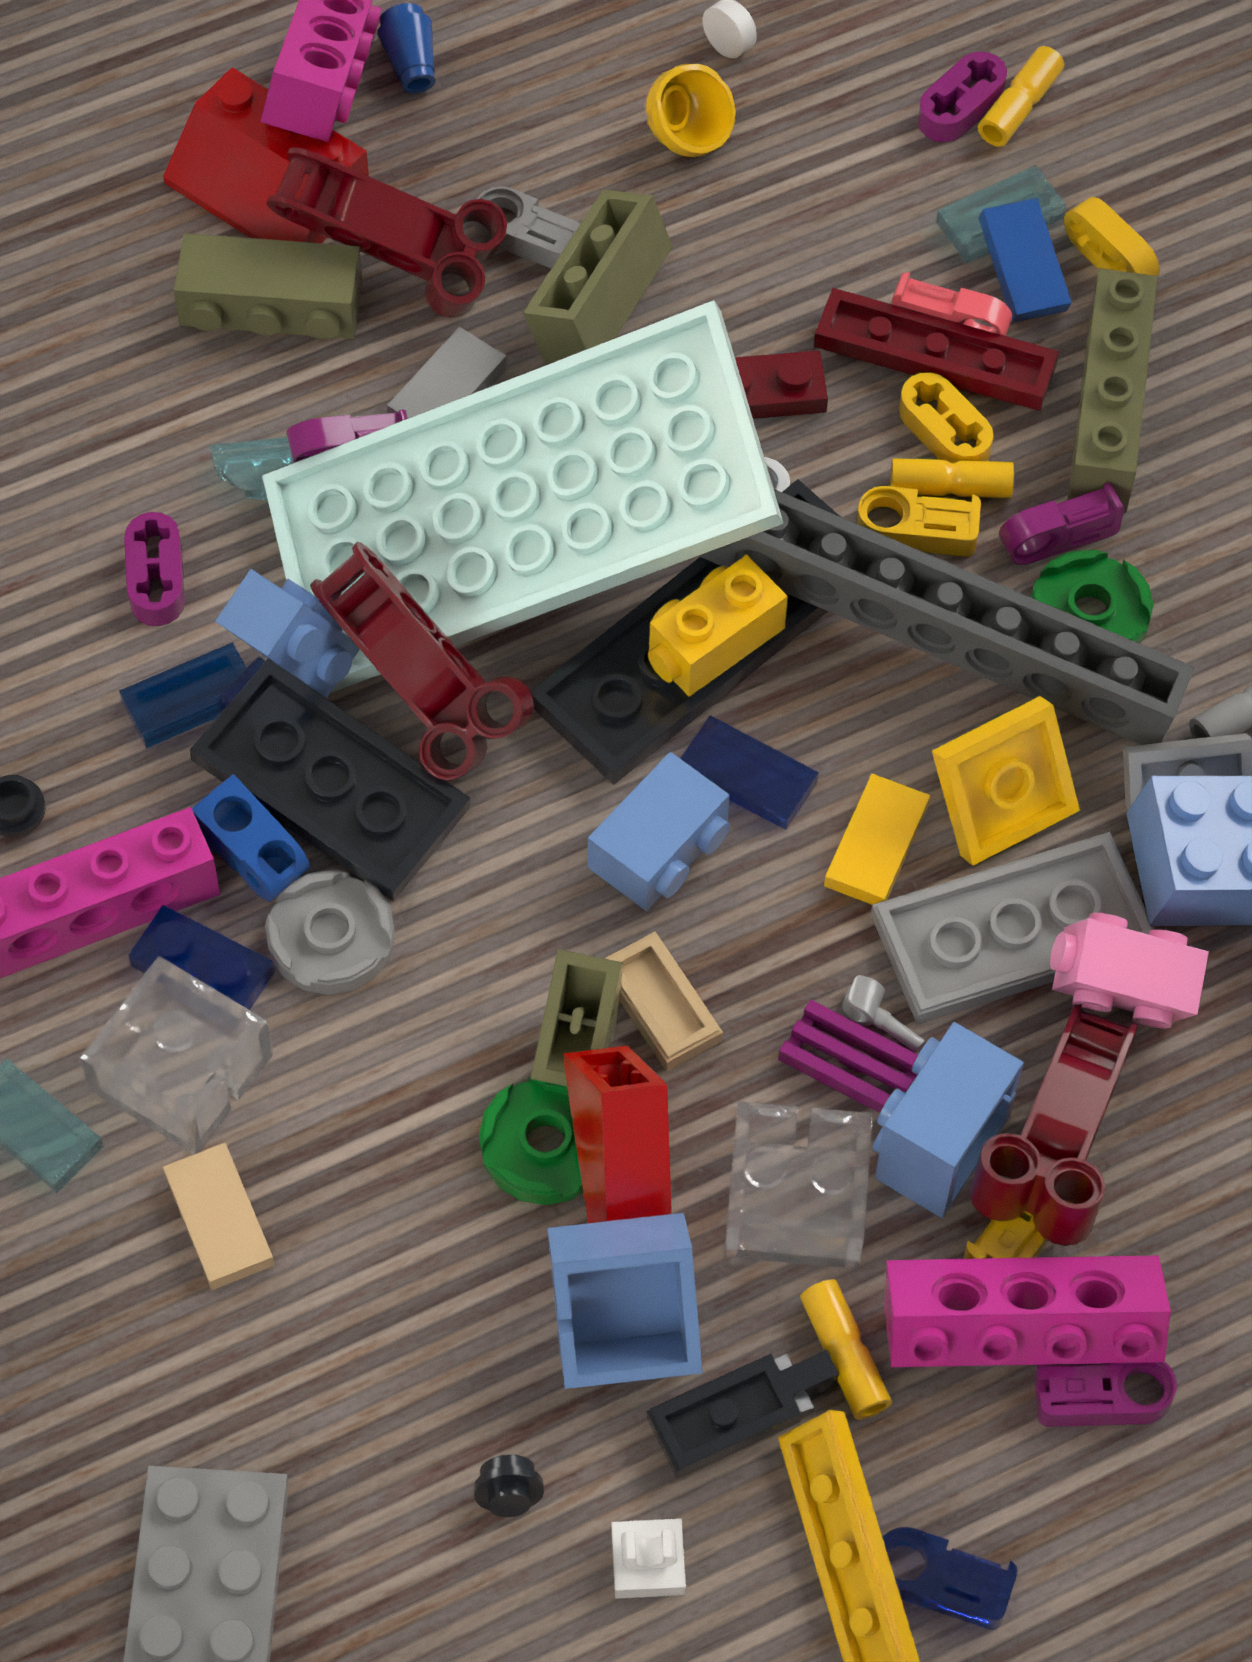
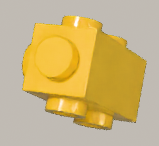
M745 555L729 567L720 566L707 575L700 588L681 601L678 599L669 601L656 612L650 622L648 659L655 672L668 683L674 681L690 697L785 629L788 596L748 555Z

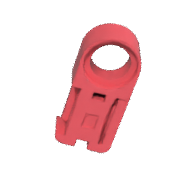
M909 272L901 274L892 298L893 305L996 334L1007 335L1012 321V312L1001 300L962 287L960 292L914 280L909 278ZM973 319L985 321L991 324L992 326L982 325L980 323H977Z

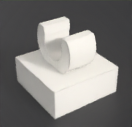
M682 1519L612 1522L615 1599L685 1595L686 1581Z

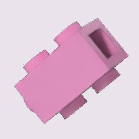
M1091 913L1089 918L1064 927L1063 932L1055 939L1050 955V967L1052 970H1055L1052 990L1072 995L1073 1005L1082 1004V1009L1096 1012H1110L1112 1007L1134 1012L1132 1020L1138 1024L1163 1029L1171 1028L1172 1022L1198 1014L1209 951L1187 946L1188 938L1186 936L1167 930H1150L1149 934H1144L1127 929L1128 921L1119 916Z

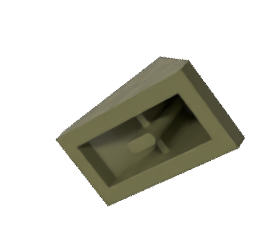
M557 949L531 1079L567 1086L564 1053L610 1048L617 1022L623 962Z

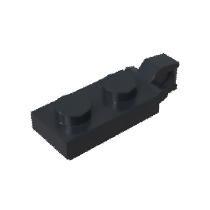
M827 1350L795 1365L792 1364L788 1354L773 1358L772 1354H768L650 1408L647 1411V1420L676 1479L801 1422L802 1418L815 1412V1407L811 1400L838 1387L837 1378L839 1373Z

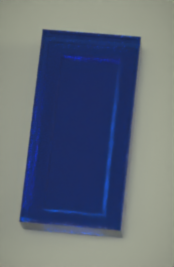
M232 642L121 689L119 694L122 704L147 749L216 719L251 679V675Z
M711 715L680 758L730 795V801L787 830L818 783L819 772Z

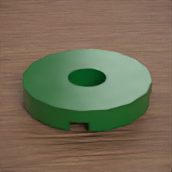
M1091 549L1070 551L1050 561L1044 567L1040 577L1034 584L1031 598L1139 644L1146 637L1154 604L1150 586L1135 566L1124 559L1121 564L1117 560L1108 558L1109 553ZM1083 597L1097 598L1104 603L1107 611L1100 615H1088L1080 611L1075 602Z
M528 1077L529 1081L519 1083L514 1087L512 1083L497 1093L483 1114L479 1132V1145L484 1168L500 1189L520 1201L550 1205L573 1200L583 1193L567 1086L531 1079V1077ZM551 1126L561 1132L564 1136V1141L557 1149L542 1152L532 1148L527 1142V1137L537 1127Z

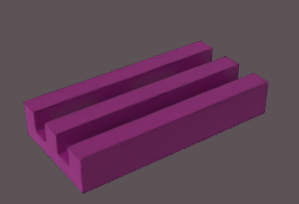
M811 999L804 1009L801 1020H797L790 1038L788 1041H784L778 1055L779 1061L878 1113L881 1112L891 1096L890 1094L801 1049L804 1042L836 1058L840 1064L858 1073L862 1072L895 1090L898 1088L906 1093L917 1077V1074L912 1072V1067L918 1054ZM814 1026L817 1027L818 1029H820V1030H822V1031H824V1032H826V1033H828V1034H830V1035H832V1036H834V1037H836V1038H838V1039L844 1041L845 1043H847V1044H849V1045H851V1046H853V1047H855V1048H857V1049H859V1050H861V1051H863V1052H865V1053L871 1055L872 1057H874V1058H876V1059H878V1060H880V1061H882V1062H884V1063H886V1064H888V1065H890V1066H892V1067L898 1069L899 1071L903 1072L904 1074H902V1073H900V1072H898V1071H896V1070H894V1069L888 1067L887 1065H885V1064H883V1063H881V1062H879V1061H877V1060H875V1059H873V1058H871V1057H869V1056H867V1055L861 1053L860 1051H858V1050H856V1049H854V1048H852V1047H850V1046H848V1045H846V1044H844V1043H842V1042H840V1041L834 1039L833 1037H831V1036H829V1035H827V1034H825V1033H823V1032H821V1031H819V1030H817V1029H815V1028H813V1027H814Z

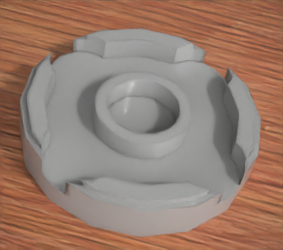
M327 870L304 875L291 883L277 896V903L272 908L270 915L268 913L265 930L270 959L283 978L304 991L325 995L354 991L373 980L390 959L395 940L391 907L377 886L365 879L362 882L357 878L349 877L348 872Z

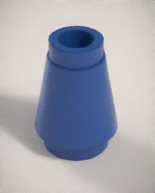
M413 3L399 4L387 9L380 16L377 36L402 84L403 90L408 93L424 92L433 87L436 82L434 76L432 20L428 15L424 14L421 6Z

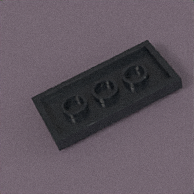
M270 659L263 663L190 748V757L193 762L222 782L234 774L276 820L363 881L365 879L377 886L380 892L392 901L398 897L470 808L469 796L446 780L432 776L417 760Z

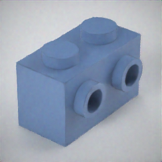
M252 569L247 573L215 620L216 623L326 698L335 685L348 674L352 660L360 650L351 638L342 632L343 629L322 606L317 597L290 579H287L282 588H280Z
M669 752L588 837V868L647 912L662 895L665 898H670L680 889L689 874V866L702 852L709 855L724 841L730 830V823H728L730 795L675 754Z

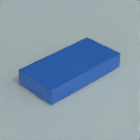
M1038 198L982 209L978 219L1006 305L1012 312V323L1066 312L1072 302Z

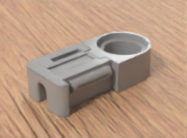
M509 187L489 188L477 198L492 201L500 208L509 209L516 214V218L507 224L506 235L498 248L552 269L580 225L578 221L538 207L537 198ZM475 222V230L478 236L484 242H489L490 234L487 228L481 223Z

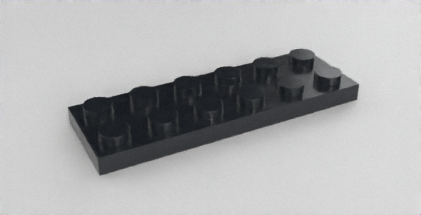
M799 479L782 491L787 495L839 516ZM699 557L530 691L533 697V709L614 785L828 611L786 594L788 598L785 629L689 697L674 681L670 683L664 681L653 669L648 659L650 622L663 605L674 599L683 600L700 588L701 583L709 573L720 567L716 563Z

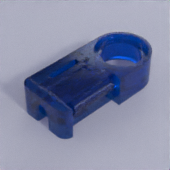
M911 1527L895 1528L882 1537L887 1553L898 1546H909L916 1549L922 1555L925 1562L924 1572L916 1579L900 1580L895 1577L901 1600L989 1630H995L1000 1627L1018 1572L1014 1562L1010 1561L1007 1570L1000 1568L1001 1564L954 1548H952V1551H948V1539Z

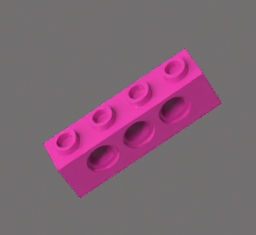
M299 0L272 74L261 122L329 142L335 121L347 124L354 96H356L363 68H365L370 47L374 40L382 8L372 5L373 0Z
M186 808L0 878V978L221 895L214 858L192 808Z
M1159 1255L887 1260L884 1315L891 1367L1165 1362L1171 1310Z

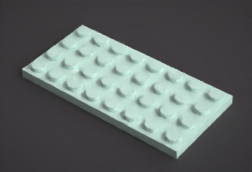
M714 300L262 475L286 580H292L314 595L310 584L315 579L321 581L326 579L353 554L352 546L357 541L361 542L373 551L454 646L784 524L721 310ZM365 572L358 579H356L348 588H346L341 593V595L346 590H348L356 581H358L365 574ZM359 650L352 660L348 674L335 685L331 693L378 676L381 673L363 652Z

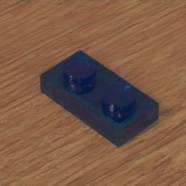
M165 905L161 906L128 955L131 967L239 1023H242L275 973L272 960Z

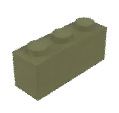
M603 189L529 302L523 314L545 364H551L613 340L619 334L673 248L653 195Z
M184 233L173 290L179 326H190L205 331L215 329L243 330L261 335H272L275 333L308 335L323 340L332 338L354 339L363 283L360 246Z

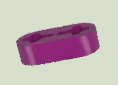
M983 51L972 52L962 57L921 96L918 115L920 131L927 138L937 142H950L962 137L986 115L1004 92L1007 77L1005 63L998 56ZM971 78L975 81H978L973 87L970 88ZM955 105L953 116L947 111ZM934 111H936L937 113H940L941 115L938 116V115L934 114Z
M147 512L132 519L125 530L126 587L132 614L137 620L149 626H162L170 624L177 619L184 610L185 588L182 544L178 526L170 516L160 512ZM160 536L158 544L159 558L148 557L146 547L148 537ZM161 579L163 588L161 601L150 602V580Z

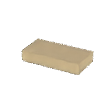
M656 932L605 958L623 962L619 1001L666 1072L722 1042L723 1031Z
M226 1143L163 1166L166 1180L211 1291L275 1266L272 1253Z

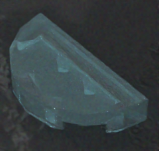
M287 437L209 445L211 459L217 476L221 480H226L231 486L245 491V496L251 499L268 500L262 475L294 463Z

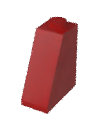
M628 1045L564 1053V1068L588 1223L672 1214L667 1083Z

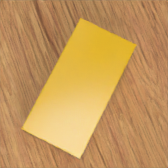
M871 774L825 875L824 887L871 905L886 901L928 809L931 795Z

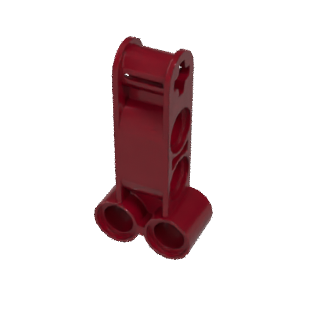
M290 148L286 156L290 163L277 194L268 197L266 202L271 211L341 244L360 246V252L426 280V300L432 310L441 316L449 318L460 317L471 310L485 285L486 278L481 264L492 258L506 235V217L498 205L489 200L475 199L462 205L457 214H453L312 151L302 148ZM308 174L309 179L301 198L296 200L295 196L304 175ZM471 221L481 223L489 231L490 241L481 244L471 241L464 233L463 224ZM451 273L459 275L468 284L469 293L459 297L451 295L442 286L441 277Z
M357 541L352 546L353 554L323 581L315 579L310 584L311 590L327 612L429 729L422 737L419 746L420 761L425 770L439 779H457L477 768L484 760L487 751L486 737L490 739L503 738L526 725L532 716L534 708L532 694L525 684L518 679L508 676L485 682L378 556L363 543ZM365 572V574L358 581H356L348 590H346L341 595V593L346 588H348L356 579H358ZM492 691L504 693L513 704L514 712L508 724L496 722L487 712L486 703ZM446 732L457 734L463 739L467 754L462 764L450 763L444 758L440 743Z
M1075 1004L1021 1135L1010 1133L997 1134L986 1141L980 1152L969 1194L972 1205L977 1211L992 1220L1009 1221L1016 1219L1024 1212L1032 1214L1035 1228L1041 1236L1053 1244L1062 1246L1077 1245L1086 1240L1092 1231L1105 1192V1182L1099 1170L1086 1160L1139 1025L1132 1022L1130 1028L1081 1010L1082 1004Z

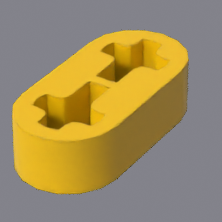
M1096 197L1087 198L1066 212L1064 227L1069 239L1097 269L1153 276L1160 274L1158 259L1150 245L1101 199Z
M929 372L911 376L904 383L899 404L900 418L909 430L939 460H946L950 463L961 460H989L994 438L991 425L947 379L941 375ZM917 398H920L922 401L926 402V404L917 406ZM934 399L938 401L937 409L935 410L928 402ZM957 435L964 442L975 439L976 446L972 448L967 443L956 446L954 444L955 437Z

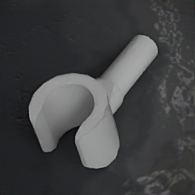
M862 975L856 976L842 1004L844 1016L862 1026L873 1024L877 1028L883 1029L916 1053L925 1040L891 1016V1013L880 1008L885 994L884 987L872 978Z

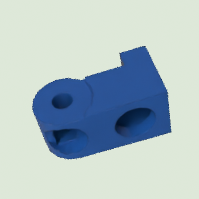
M234 774L192 808L209 849H213L233 871L237 870L247 885L265 901L271 902L285 888L309 870V861L298 843Z

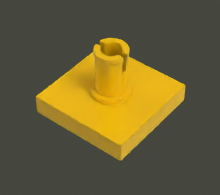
M1041 696L932 750L960 856L973 866L1080 811L1054 706Z

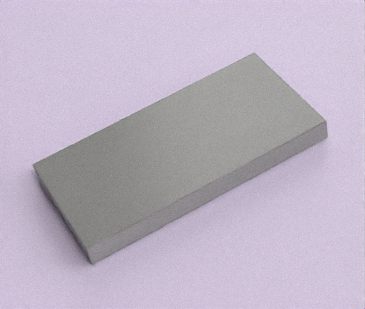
M1110 832L872 905L871 917L917 1025L1054 982L1055 970H1052L1050 967V955L1055 939L1063 932L1064 927L1089 918L1091 913H1105L1124 918L1128 921L1127 929L1149 934L1150 930H1155L1153 926H1149L1146 909Z

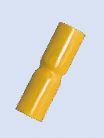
M1048 46L1038 47L1014 77L1010 87L1004 90L979 122L978 132L987 143L996 147L1005 146L1030 114L1033 105L1040 101L1063 71L1065 63L1062 56L1056 50Z
M892 458L890 486L918 489V495L945 496L952 493L960 497H972L973 494L978 497L1012 498L1014 484L1013 462L961 460L950 463L946 460Z
M829 1279L810 1286L802 1292L800 1299L824 1351L827 1350L839 1373L837 1381L854 1418L862 1420L881 1413L892 1404V1400L868 1348L861 1342L860 1330L837 1280Z

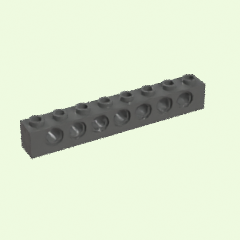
M774 489L784 524L699 555V557L727 567L748 555L786 594L1035 699L1041 696L1053 704L1056 709L1141 745L1162 742L1175 718L1195 668Z

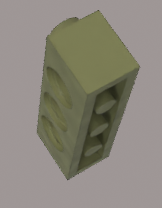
M1098 269L1089 315L1067 500L1102 489L1104 483L1109 482L1123 504L1124 512L1127 513L1137 469L1158 276Z

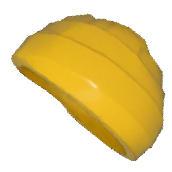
M681 64L662 73L651 86L645 102L647 124L653 135L661 144L680 156H705L721 147L729 138L734 127L736 109L732 93L719 74L705 65Z

